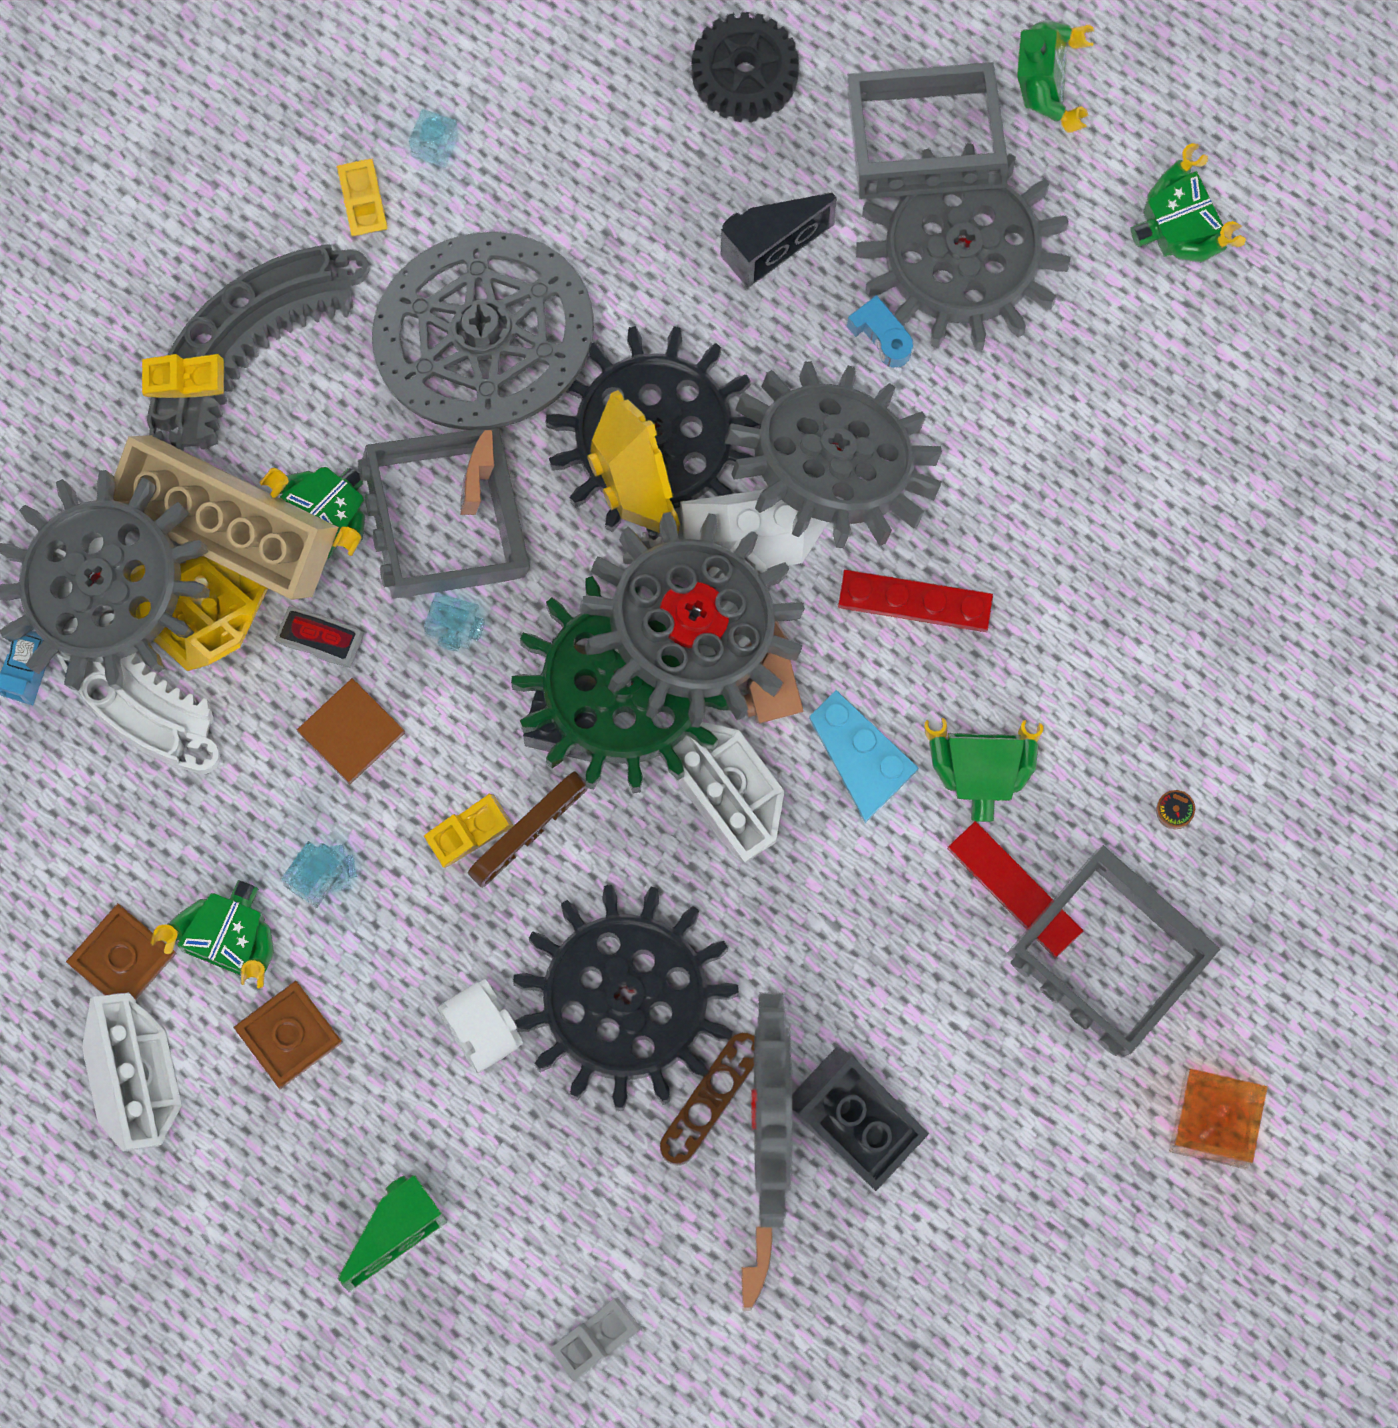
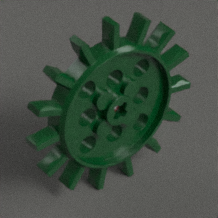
M594 577L585 578L586 596L602 597L600 586ZM675 584L676 587H678V588H683V587L679 586L678 584ZM642 586L635 588V592L640 596ZM551 597L546 602L547 610L551 618L563 627L553 642L545 641L533 634L522 633L520 645L527 651L541 655L546 659L543 674L511 676L512 690L522 692L543 691L546 707L537 712L530 713L519 720L520 727L523 733L536 731L549 723L555 725L563 738L550 749L546 756V764L552 769L563 762L567 754L573 748H576L592 757L586 770V788L594 790L601 779L604 763L611 762L627 764V781L632 793H640L643 782L640 762L661 756L668 771L678 781L684 777V767L682 760L674 752L673 747L681 742L686 735L711 751H714L717 747L718 739L710 730L702 726H691L688 714L689 698L667 693L664 705L658 713H669L674 718V722L668 728H659L652 722L653 718L646 716L649 697L655 690L653 686L646 683L640 677L635 676L631 679L630 687L626 685L614 693L608 688L615 672L626 665L620 653L615 649H611L600 654L587 655L581 654L575 649L576 643L581 639H589L599 634L612 632L610 617L585 613L572 617L563 604ZM659 621L648 622L649 627L655 632L662 633L667 631L665 625ZM672 655L661 657L664 664L669 667L680 666L678 659ZM581 676H591L597 683L592 690L581 691L576 688L575 682ZM722 694L704 698L705 706L730 711ZM581 713H590L595 716L597 721L593 727L582 729L575 724V719ZM619 713H630L634 716L635 723L626 729L617 727L613 720Z

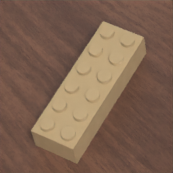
M152 435L128 436L114 475L115 490L113 501L128 504L143 477L156 486L153 497L144 512L152 520H157L168 508L177 502L189 512L186 518L167 534L171 540L181 545L189 541L201 540L208 549V553L203 556L291 600L313 597L339 527L278 497L272 498L270 493Z

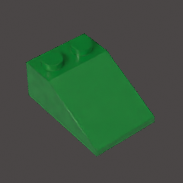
M403 1175L385 1188L388 1194L379 1201L338 1276V1280L348 1292L355 1289L447 1223L415 1175L409 1179Z

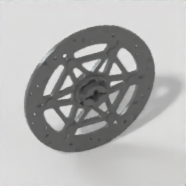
M477 232L460 235L440 242L421 252L409 261L389 283L379 301L372 327L373 354L379 373L390 392L402 405L421 418L438 425L461 430H486L505 427L521 422L546 409L561 397L576 380L584 367L592 345L594 332L592 304L588 291L574 267L563 256L547 245L529 237L506 232ZM476 252L479 253V258L477 259L474 256ZM490 260L514 262L530 268L538 273L541 278L529 284L489 270L488 264ZM456 265H467V272L429 298L417 295L430 280L440 273ZM481 281L483 282L487 298L474 301L476 283ZM496 282L519 291L503 299L496 300L491 284ZM467 286L464 305L441 302L462 287ZM553 296L560 298L565 314V331L560 344L547 341L544 302ZM530 298V300L515 314H511V312L507 309L508 307L514 304H517L525 299ZM534 310L537 311V335H533L518 326ZM432 312L455 314L450 323H447L433 315ZM406 316H412L419 321L421 357L411 364L406 363L401 348V329ZM499 319L506 325V329H501ZM430 324L448 334L433 349H429L427 326ZM464 330L468 345L462 335H459V331ZM514 337H519L533 345L534 348L513 346L511 343ZM451 345L458 350L457 353L435 361ZM503 354L525 358L504 373L499 374L500 361ZM469 359L474 377L469 378L446 369ZM492 359L490 376L488 379H483L478 362L480 360ZM537 362L549 365L547 370L529 386L506 397L499 396V388ZM436 376L475 390L477 398L475 401H461L448 398L429 389L424 385V382ZM488 402H491L490 409H487L486 404Z

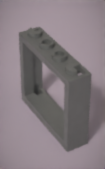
M994 62L847 74L848 103L859 199L1007 188L1008 160ZM985 93L993 153L869 163L862 102ZM988 171H997V173L988 174ZM876 180V183L867 184V181Z
M499 428L486 429L492 430L494 467L488 484L506 563L402 578L379 467L470 454L473 452L484 430L473 429L366 445L362 459L358 460V471L361 481H367L369 494L365 495L366 509L369 517H375L377 529H373L374 547L376 552L382 551L384 565L380 566L381 580L384 588L389 587L392 599L525 578L530 565Z
M1103 845L1092 854L1010 948L1007 954L1013 958L1011 965L1025 977L1032 975L1042 984L1040 990L1048 999L1056 1004L1061 1001L1072 1011L1069 1016L1076 1024L1085 1030L1090 1027L1101 1037L1099 1043L1114 1056L1120 1053L1125 1057L1137 1048L1221 949ZM1095 870L1172 939L1194 956L1126 1037L1121 1035L1027 951V948Z

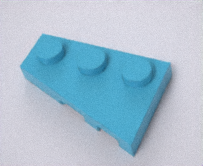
M837 690L809 717L824 748L841 776L848 793H850L864 823L919 769Z

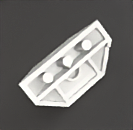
M763 490L680 502L684 539L700 540V529L709 513L714 514L717 517L714 543L731 549L738 540L741 541L742 538L753 531L758 534L753 553L767 565V569L784 562L787 565L803 563L828 522L811 517L808 528L800 537L792 535V528L795 516L799 511L793 509L782 500L761 513L755 509L759 495Z
M702 722L700 726L710 730L717 737L718 745L714 751H711L686 735L681 742L673 747L674 752L682 760L684 767V777L677 782L720 841L745 864L776 842L784 790L740 730Z
M130 993L96 996L90 999L82 1045L98 1124L122 1152L162 1145L166 1133L182 1106L166 1031L146 1010L135 1003L136 1000Z

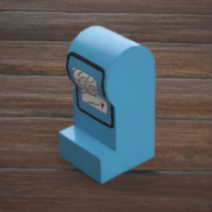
M877 295L848 316L846 327L855 337L864 332L879 349V357L885 365L898 368L904 366L910 360L913 349V340L910 334Z
M30 631L21 638L11 642L10 652L7 654L0 672V696L32 706L34 705L46 669L45 667L38 674L26 666L30 656L43 641L35 631Z

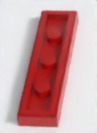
M976 821L948 846L947 849L1026 930L1053 900ZM1061 909L1036 940L1056 959L1084 930Z

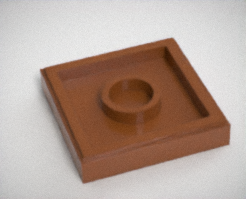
M353 678L296 729L349 785L405 734V730Z
M117 903L67 959L66 963L102 994L130 993L136 1000L177 953L174 950L170 954L164 953L166 944L162 940L151 945L153 933Z
M296 980L233 1027L279 1090L343 1043Z

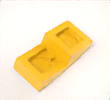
M373 158L337 165L351 236L355 237L388 230Z
M177 354L142 359V395L145 397L187 398L224 394V359L218 354L182 359Z
M489 793L461 814H453L423 836L442 867L446 868L508 831L514 825L495 795Z

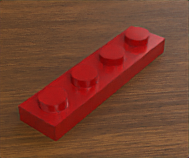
M844 569L838 608L987 633L993 594Z

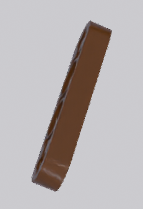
M576 771L570 773L471 866L467 874L481 888L489 884L516 858L514 854L524 844L528 847L544 832L542 828L552 818L556 821L587 791L586 781Z
M738 1033L728 1041L708 1070L709 1073L701 1080L660 1141V1153L667 1163L681 1166L692 1159L754 1069V1056L751 1059L745 1056L738 1064L739 1069L745 1070L741 1076L732 1067L721 1064L724 1058H727L732 1063L737 1055V1050L734 1048L736 1043L744 1045L746 1041L752 1044L751 1052L754 1054V1035ZM726 1073L732 1078L733 1087L729 1092L719 1094L712 1089L710 1081L715 1074ZM704 1105L710 1110L711 1118L706 1125L696 1126L690 1122L688 1113L693 1106ZM680 1122H683L690 1131L700 1134L697 1140H694L690 1135L684 1144L685 1149L688 1150L687 1154L678 1153L675 1157L669 1155L671 1147L667 1142L670 1139L673 1141L679 1140L684 1130L677 1128Z

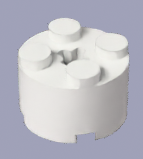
M486 979L479 983L476 982L437 1006V1010L445 1025H450L449 1028L455 1037L456 1043L478 1074L511 1054L523 1044L522 1039L515 1030L517 1027L505 1008L501 1009L496 1001L497 997Z

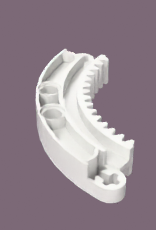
M102 537L96 538V540L90 543V554H95L101 550L103 546ZM63 546L58 547L54 551L53 562H59L66 556ZM100 577L96 583L101 585L104 579ZM66 582L60 586L58 590L59 599L65 598L71 593V582ZM107 610L101 615V627L111 624L114 619L113 610ZM77 618L69 619L63 627L64 635H70L76 630L78 625ZM58 650L56 655L66 673L70 656ZM136 653L120 659L124 676L123 689L114 690L108 686L105 678L104 662L88 661L84 679L78 693L107 727L145 754L174 767L198 774H207L217 768L220 762V752L217 745L207 738L209 727L213 724L214 720L211 706L207 699L203 698L198 704L193 694H188L184 698L179 688L176 687L172 690L166 680L160 682L157 674L154 671L150 672L146 664L140 662ZM100 686L109 687V693L105 698L101 700L91 698L96 688ZM181 740L190 741L187 745L189 751L200 752L202 747H207L208 753L213 756L212 759H205L203 765H198L196 757L185 754L186 763L179 761L184 747Z

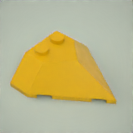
M619 390L612 392L592 439V454L587 455L594 475H602L607 486L603 489L607 504L611 510L617 508L621 519L660 533L659 523L663 513L671 512L676 523L677 533H679L680 523L678 515L669 499L673 496L662 453L658 449L655 439L657 434L654 423L650 420L645 421L644 414L628 399L624 401Z
M205 556L187 560L186 563H180L181 581H196L210 589L209 597L195 599L179 596L172 617L184 621L194 631V634L187 638H182L175 635L170 629L164 628L153 640L186 671L208 666L239 649L269 589ZM144 565L133 569L130 576L131 582H137L143 578L145 574ZM143 602L138 606L136 610L137 619H142L149 614L151 610L150 602Z

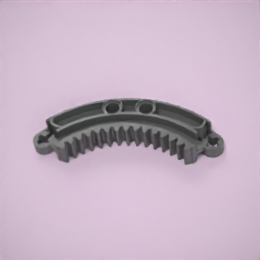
M331 244L301 249L273 258L245 272L210 298L186 324L167 355L177 354L182 359L213 354L220 355L224 359V391L232 392L233 386L230 379H240L237 366L248 368L249 364L246 356L257 358L259 356L256 349L257 345L267 349L269 347L268 336L280 340L279 329L284 328L289 333H292L293 322L296 321L302 327H305L308 316H311L316 323L320 322L321 312H325L329 319H334L335 311L340 309L343 316L348 317L351 308H353L352 286L359 285L365 281L369 273L367 258L358 250L332 251ZM330 260H336V267H347L350 260H355L357 266L362 268L356 269L355 275H348L347 269H335L337 277H333ZM238 298H246L249 300L248 303L241 308H235L231 306L232 303ZM201 334L212 335L207 343L197 344L194 342ZM225 393L187 398L151 397L147 415V424L150 428L149 435L164 441L162 431L155 433V427L163 431H169L171 445L184 451V446H200V449L203 450L218 444L215 431H219L220 427L216 418H220L223 415L220 405L227 403ZM178 427V432H177V434L174 433L173 431H170V430H174V429H176V428Z

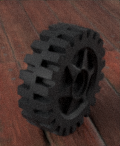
M741 12L739 18H735L734 13L727 14L725 21L722 22L718 18L713 21L712 28L707 26L702 31V37H698L695 43L691 61L695 91L697 90L701 102H705L707 108L713 113L715 111L719 112V116L727 119L729 116L733 117L734 122H742V119L756 122L758 117L762 116L763 119L771 117L773 111L779 112L784 107V103L789 102L793 91L796 89L799 76L798 50H796V44L792 37H788V31L783 26L778 28L777 21L772 18L768 22L764 21L763 14L756 13L755 18H750L749 12ZM748 63L754 68L751 71L743 72L736 67L739 64Z

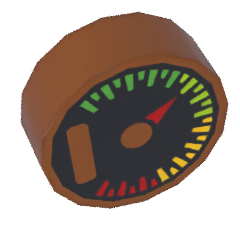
M1172 790L1163 794L1159 799L1156 814L1162 825L1176 830L1189 825L1196 809L1190 795L1184 791Z

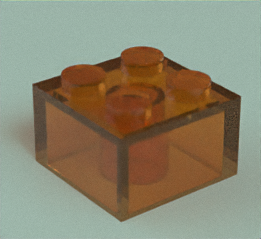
M1189 1069L1183 1077L1169 1152L1246 1170L1253 1164L1268 1086Z

